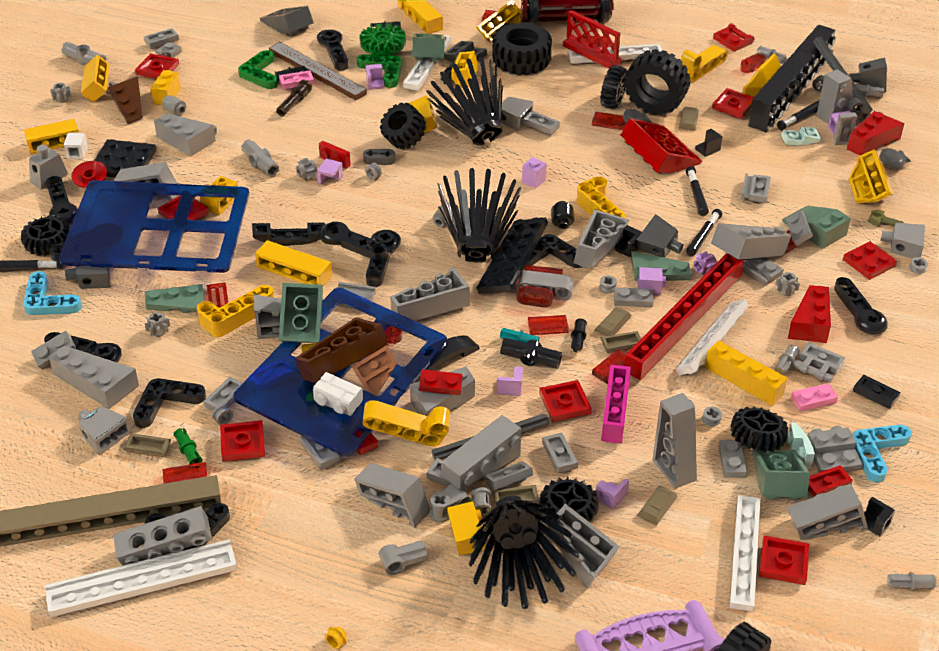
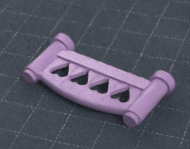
M697 600L689 601L685 605V610L645 613L616 622L593 635L585 629L575 634V642L579 651H609L602 644L605 642L611 643L613 640L621 642L620 651H698L702 649L703 651H718L725 639L718 635L702 604ZM685 622L688 625L686 636H682L670 629L669 625ZM657 628L665 629L664 642L661 643L647 634V631H655ZM641 634L644 637L641 649L630 644L624 638Z

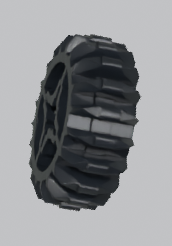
M612 65L607 71L600 92V102L605 108H618V105L622 102L626 89L624 87V77L627 68Z
M48 215L43 218L41 216V218H34L33 222L29 221L28 225L23 226L21 242L30 254H36L37 256L43 254L45 257L47 254H50L51 247L71 239L72 230L67 221L63 220L62 217L57 218L56 216L50 217Z
M753 406L752 408L745 407L744 409H739L738 412H735L730 425L731 436L735 437V441L741 442V446H747L748 449L752 448L756 451L762 450L766 453L767 450L774 452L775 449L780 450V447L784 446L787 439V422L783 421L782 416H777L776 412L772 413L770 409L765 410L762 407L756 408Z
M567 476L565 480L558 477L557 482L551 480L549 485H545L540 493L539 504L549 506V509L543 510L555 514L566 504L588 522H593L598 513L599 500L592 485H586L585 480L579 482L577 477L571 480Z

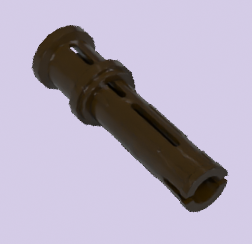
M301 80L298 86L292 89L291 95L276 108L277 114L282 117L285 116L298 101L305 98L306 93L312 90L311 84L307 80Z

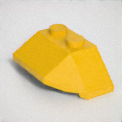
M511 0L480 23L476 29L487 41L492 43L493 35L499 28H502L504 25H510V23L516 24L521 22L522 11Z
M776 54L769 57L758 68L750 81L744 85L742 93L755 97L781 66Z
M875 149L859 156L856 161L857 164L854 166L848 179L856 202L878 203L893 196L894 193Z

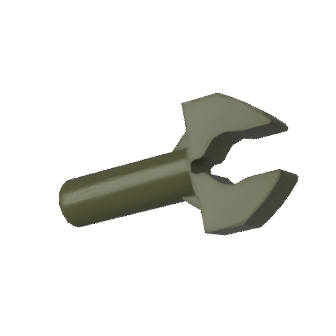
M873 210L869 216V222L878 227L882 223L894 226L896 223H904L903 221L886 217L884 215L885 211Z

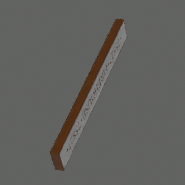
M282 42L269 47V50L276 57L294 67L304 65L307 71H311L314 78L355 101L367 94L366 88Z

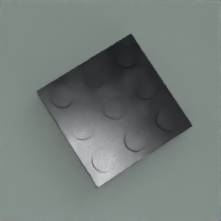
M107 139L94 161L105 165L107 169L106 177L116 178L121 169L149 165L156 152V145Z

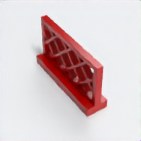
M573 10L568 11L567 36L563 41V47L608 69L612 65L621 64L622 58L619 57L621 33ZM573 17L576 18L579 23L578 25L573 21ZM584 22L589 25L591 30L588 31ZM579 25H580V27L582 28V30H583V32H584L583 35L580 33V31H579V29H578V26H579ZM596 28H598V29L601 30V32H602V34H603L602 37L599 35V33H598V31L596 30ZM572 30H574L577 37L572 35ZM591 31L593 32V34H594L595 37H596V40H595V41L593 40L592 36L590 35V32H591ZM609 34L615 36L614 43L612 42ZM586 35V37H587V39L589 40V42L585 41V39L583 38V36ZM604 37L609 44V46L607 47L602 40V38ZM598 41L601 48L597 47L595 42ZM610 47L613 51V54L610 53L607 48Z

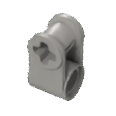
M451 484L431 496L430 504L432 508L429 511V517L435 522H444L449 519L448 507L471 502V497L463 490H459Z

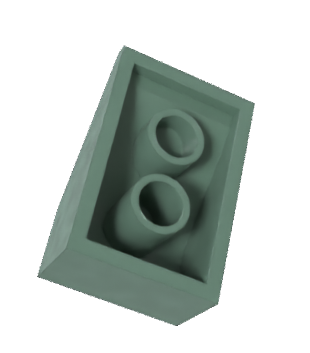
M413 33L412 57H415L416 60H425V57H430L431 60L440 61L441 58H444V35Z
M809 205L801 209L805 213L813 235L808 240L821 249L847 235L851 218L838 209ZM789 216L783 218L782 222H784L786 225V218H788Z
M282 283L279 327L280 342L318 343L320 341L323 285Z
M753 449L752 453L758 485L763 497L768 499L787 497L792 500H798L800 497L807 498L810 473L795 450L775 449L774 452L767 450L765 453L762 450L756 451Z

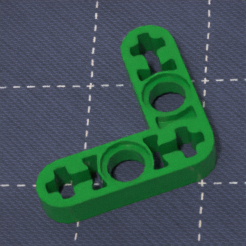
M263 50L238 67L239 76L266 89L276 88L278 85L277 77L262 70L274 61L273 52Z
M370 54L357 56V66L362 69H366V65L382 64V70H385V87L394 88L398 85L402 69L401 57Z

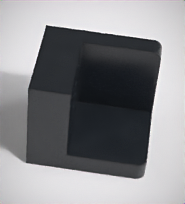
M712 128L706 130L705 141L696 145L695 150L705 157L721 150L723 136Z
M626 225L623 228L622 240L615 246V251L631 257V251L635 252L637 250V238L642 231Z
M871 497L864 512L867 530L881 537L890 526L895 509Z

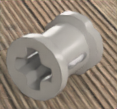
M476 488L471 493L475 510L480 509L481 516L485 517L492 510L489 504L491 492L487 488Z

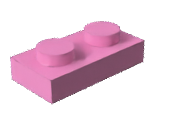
M311 71L279 75L282 89L297 87L303 79L314 85Z
M827 383L793 391L791 399L801 412L837 403L838 396L830 384Z

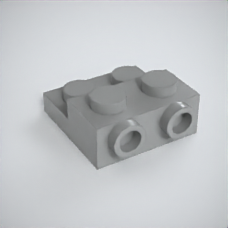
M837 425L825 431L816 428L808 433L807 437L815 453L813 461L819 472L839 465L846 472L862 469L863 463L855 450L856 441L849 427L842 428Z

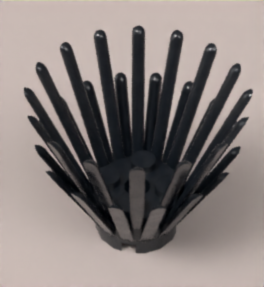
M480 57L481 83L483 90H480L472 61L468 58L467 65L471 74V78H468V84L472 95L457 64H453V69L465 94L458 84L454 88L443 71L440 72V76L458 103L448 93H444L434 81H431V85L458 116L429 90H426L427 94L437 104L430 98H427V100L439 109L435 110L441 115L438 117L471 138L473 144L485 145L483 140L489 139L492 142L503 132L501 125L503 85L501 86V78L497 81V65L494 66L493 71V61L490 59L491 82L488 86L484 59Z
M470 168V208H468L466 190H462L459 171L455 170L454 176L459 208L451 193L448 178L444 175L443 181L451 210L440 183H437L439 188L438 194L446 217L442 208L438 206V209L458 248V257L461 258L462 254L465 255V261L474 263L486 262L487 256L491 255V259L495 256L496 247L519 211H515L511 217L520 197L521 187L517 189L507 208L516 184V179L511 182L502 206L498 208L506 174L503 172L500 176L497 191H493L487 209L491 170L486 169L483 197L482 190L477 189L475 208V170Z
M507 496L500 499L496 503L497 507L479 521L476 527H481L470 540V544L474 542L472 548L475 549L470 556L469 567L473 566L488 539L473 582L475 585L478 583L494 546L484 593L485 597L489 599L492 586L495 587L497 585L503 551L502 606H508V589L510 591L515 590L514 563L522 608H528L525 581L527 588L532 590L534 588L532 576L543 604H546L548 597L534 559L546 582H550L552 578L561 593L564 592L565 587L542 548L559 569L565 568L573 577L576 572L545 535L574 557L579 558V553L543 523L571 540H575V537L569 530L560 526L564 525L559 521L563 520L560 515L543 510L549 509V506L521 500L519 496Z

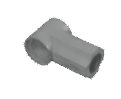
M417 541L397 547L395 544H388L382 547L378 553L388 575H396L403 571L405 566L427 560L426 547L423 541Z

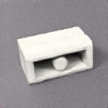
M325 372L315 384L313 395L314 400L319 405L329 406L339 414L344 413L351 416L363 400V388Z

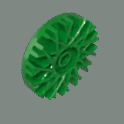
M381 23L379 25L376 24L375 28L370 25V27H367V30L363 29L359 36L361 48L365 52L377 56L398 53L406 45L405 31L403 29L400 30V26L397 27L396 25L392 28L391 23L389 25L386 23L384 28H382Z

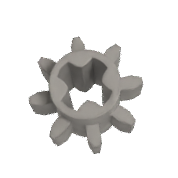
M56 83L53 89H50L52 100H56L58 103H65L69 100L68 97H72L70 87L64 83Z
M304 158L298 161L299 165L296 166V172L300 178L304 177L305 180H309L315 177L314 173L317 172V166L313 160L309 161L308 158Z
M786 272L781 274L780 278H776L775 285L777 286V291L782 295L790 296L794 295L795 290H799L800 283L798 282V277L793 273Z
M153 313L146 318L147 322L144 323L145 329L150 331L151 336L160 337L168 332L170 322L169 318H165V314Z

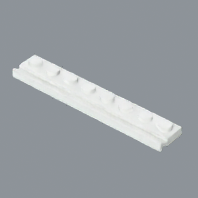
M230 539L45 585L49 616L51 618L236 571L237 565Z

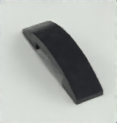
M325 222L307 223V228L271 229L270 223H252V237L262 242L268 240L283 246L308 244L320 240V230L325 225Z
M467 335L445 339L429 347L414 358L405 367L404 372L415 383L419 382L421 369L432 370L459 354L466 357L479 350L480 346Z

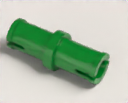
M185 428L177 429L173 435L180 445V452L186 456L191 467L199 466L203 459L196 449L195 441L191 440Z

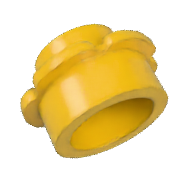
M330 626L328 628L325 640L329 646L339 649L347 643V634L343 628L339 626L336 628Z

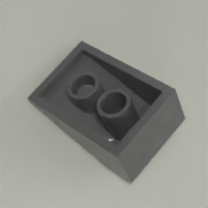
M308 5L283 8L260 17L261 22L281 34L288 33V35L296 34L298 29L305 30L309 28L308 25L314 23Z

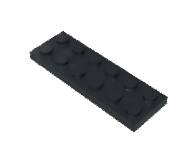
M534 217L526 220L518 219L513 222L476 287L479 294L513 290L548 225L546 217Z

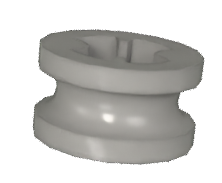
M372 163L365 168L366 175L371 180H375L382 175L381 168L376 163Z
M914 257L909 268L916 274H923L926 272L928 262L922 257Z
M610 275L601 277L600 290L603 293H613L617 280Z
M221 404L213 410L212 418L219 425L227 424L233 418V412L225 404Z
M707 407L703 412L702 420L706 425L717 426L721 422L722 412L717 407Z

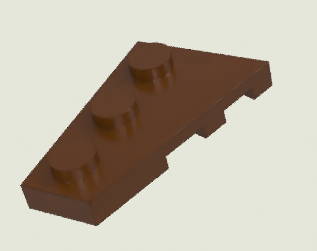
M138 76L107 87L109 94L127 124L143 118Z

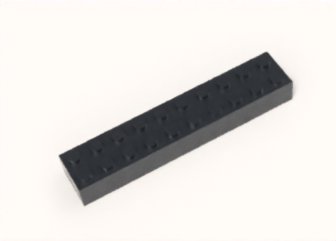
M818 24L753 98L749 127L763 132H767L771 127H774L777 119H780L783 112L788 110L789 105L794 103L797 96H800L802 90L808 86L809 81H812L815 74L820 72L821 67L826 65V60L813 41L817 37H822L833 53L832 46L836 42L835 29Z

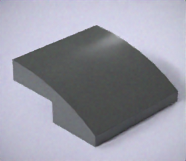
M460 41L444 52V58L452 62L456 61L459 52L474 51L476 59L479 61L480 57L487 55V50L485 48H475L474 43L471 41Z

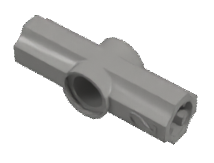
M65 42L61 49L62 54L77 59L80 65H86L96 55H99L107 62L106 56L90 50V47L86 44L78 46Z
M250 139L245 140L243 145H241V150L249 158L253 168L258 167L270 178L276 176L279 166L271 159L269 151L266 148L261 149Z

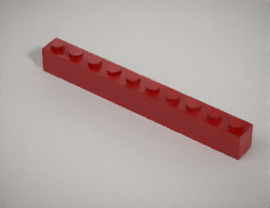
M726 253L625 354L624 366L631 367V376L641 381L742 276L745 259H737Z

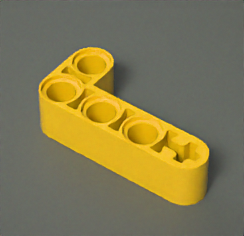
M716 45L710 46L699 54L688 49L685 50L680 59L683 61V66L686 65L688 69L687 73L690 74L689 81H697L724 63L728 57V51Z
M597 176L578 184L576 201L591 216L595 209L625 218V213L606 197V178Z
M261 285L220 308L210 301L200 302L197 305L199 324L214 337L224 336L255 318L254 294L274 298L273 288L270 285Z
M373 400L365 403L362 423L366 428L426 446H438L449 431L450 410L445 407H435L428 416Z

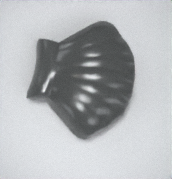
M628 108L623 114V120L626 124L629 118L652 123L644 111L640 112L636 109Z
M892 148L882 149L879 156L883 164L894 169H902L906 162H911L902 150L897 151Z

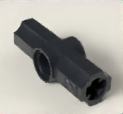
M504 338L500 348V354L519 358L527 366H534L538 363L559 368L563 353L544 348L536 340H528L524 343Z

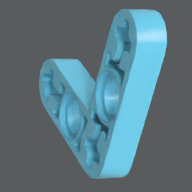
M37 271L29 276L24 298V308L27 314H68L81 310V300L77 295L46 296L48 279L45 272ZM57 303L55 306H49L50 304Z
M891 425L859 429L853 432V437L856 441L855 450L863 463L862 468L869 480L873 482L885 480L888 469L878 449L907 445L912 434L909 427L905 425ZM882 435L886 440H880L876 436ZM863 454H872L874 458H867Z

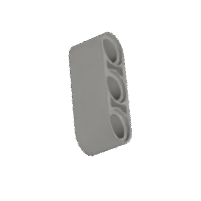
M523 271L519 278L517 290L525 296L569 300L572 296L574 280L567 275Z

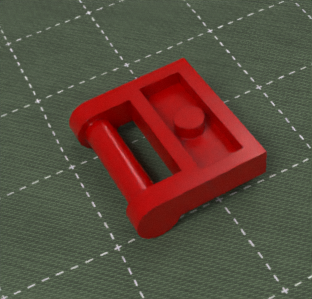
M730 23L727 28L713 33L714 40L734 52L751 45L755 40L754 36L739 30L733 23Z

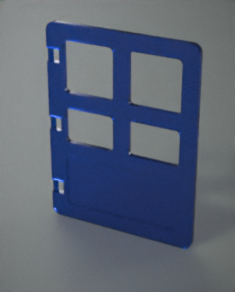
M91 181L86 187L60 253V264L64 266L83 265L105 268H148L149 270L225 273L231 267L250 195L249 189L239 186ZM154 195L181 196L173 219L146 218ZM197 196L235 198L229 220L225 222L188 220L194 198ZM143 230L170 231L161 256L134 255ZM185 232L225 234L218 258L177 257L183 234ZM82 259H91V261H82ZM140 261L149 262V264H143ZM198 264H208L207 266H198Z
M335 288L323 300L321 323L340 303H344L376 318L374 322L381 324L384 331L389 326H394L426 341L425 345L406 366L397 364L390 375L394 380L380 396L363 390V400L351 416L344 413L339 414L329 406H321L314 400L313 388L316 383L302 379L295 360L296 357L291 355L302 343L282 342L242 383L233 396L236 403L341 456L349 457L357 451L366 437L374 431L366 428L362 423L365 403L374 400L395 406L400 397L410 388V384H413L421 375V369L425 370L433 358L446 346L447 337L434 329L344 288ZM320 329V341L331 333ZM427 350L432 351L429 357L424 355ZM357 362L332 375L342 379L352 368L351 366ZM394 389L399 391L395 396L390 394ZM358 430H361L364 433L359 438L354 436Z

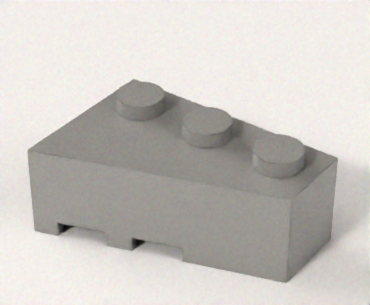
M838 69L825 74L816 116L829 124L831 113L848 111L847 104L853 99L852 80Z
M168 113L154 120L157 138L189 156H193L216 141L213 124Z
M166 162L121 169L113 181L119 194L124 197L140 199L151 197L157 201L159 199L171 201L181 191Z
M254 294V312L258 339L278 338L281 299Z
M467 366L450 371L451 373L463 374L461 395L419 391L420 381L410 384V400L416 412L428 416L435 407H445L449 410L457 409L474 398L475 379Z
M370 463L354 478L360 496L381 508L384 506L394 511L393 515L397 518L400 516L410 520L409 525L414 528L429 514L430 507L422 487V482L415 475Z
M852 484L839 486L835 490L818 494L814 498L797 502L787 507L800 540L828 536L829 531L835 530L845 533L848 532V528L860 526L861 530L868 529L862 504Z
M564 504L557 513L563 518V520L559 521L564 525L560 526L569 530L575 537V540L569 539L550 526L548 528L579 553V558H576L556 544L588 589L614 557L620 546L568 505Z

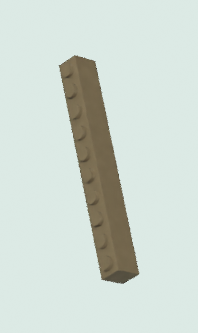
M217 475L1 510L0 547L143 523L149 515L155 513L169 517L200 506L206 512L212 505L221 503Z

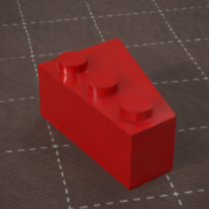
M874 111L850 133L847 150L861 156L873 149L877 150L881 145H889L890 141H898L901 139L905 123L886 116L881 112Z
M809 285L791 321L787 339L827 343L831 328L829 287Z

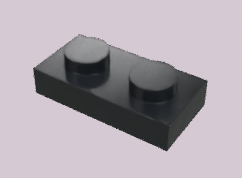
M864 374L853 388V392L888 409L892 408L901 392Z

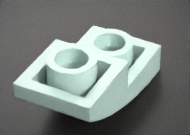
M801 127L799 132L783 130L781 134L785 145H809L821 140L817 129L813 127Z
M791 422L786 444H789L790 450L797 452L806 468H811L815 456L812 444L800 426L795 422Z

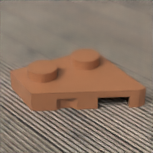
M386 345L351 367L373 401L398 363Z

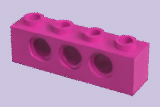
M610 365L601 441L622 444L631 367Z

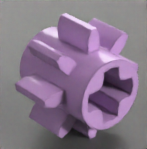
M705 251L695 255L697 260L694 261L693 265L698 273L705 275L717 263V260L713 254H708Z

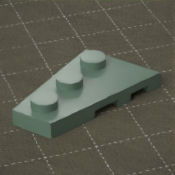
M631 251L635 281H638L639 267L662 268V276H666V281L691 280L689 262Z
M202 284L145 291L147 310L169 312L172 309L181 310L182 313H189L190 311H197V305L204 301Z

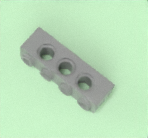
M200 506L113 534L116 557L121 565L124 566L169 553H177L194 545H202L206 541L212 540L208 517Z

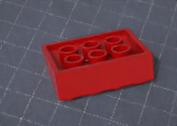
M629 118L620 134L625 139L624 142L632 146L634 152L641 155L643 160L653 167L652 169L659 174L662 172L670 174L702 163V160L664 125Z

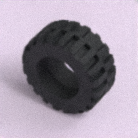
M523 22L510 23V25H504L502 28H499L493 35L492 60L504 72L507 71L509 74L514 73L517 75L535 74L544 70L551 61L552 38L548 31L543 27L540 28L539 25Z
M659 49L647 50L643 54L638 55L624 77L625 92L630 96L629 100L634 102L638 109L641 108L644 112H651L653 115H657V113L664 115L677 109L690 88V74L687 73L688 69L686 65L683 66V61L680 58L677 59L673 53L669 54L667 51H659ZM646 74L661 77L668 85L669 90L654 88L647 81Z

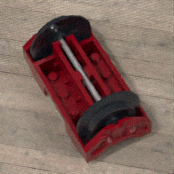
M521 0V22L538 25V21L568 20V11L573 10L587 18L597 19V22L603 25L604 22H608L612 17L614 0Z

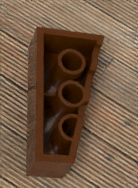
M355 317L297 356L295 360L302 379L316 383L325 372L332 375L373 354L386 345L388 346V342L381 324Z

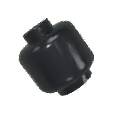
M559 201L552 206L551 221L554 226L565 229L573 224L575 218L574 208L566 201Z

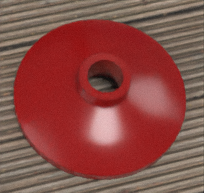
M98 161L83 162L76 166L72 172L73 182L83 188L97 186L107 176L105 165Z

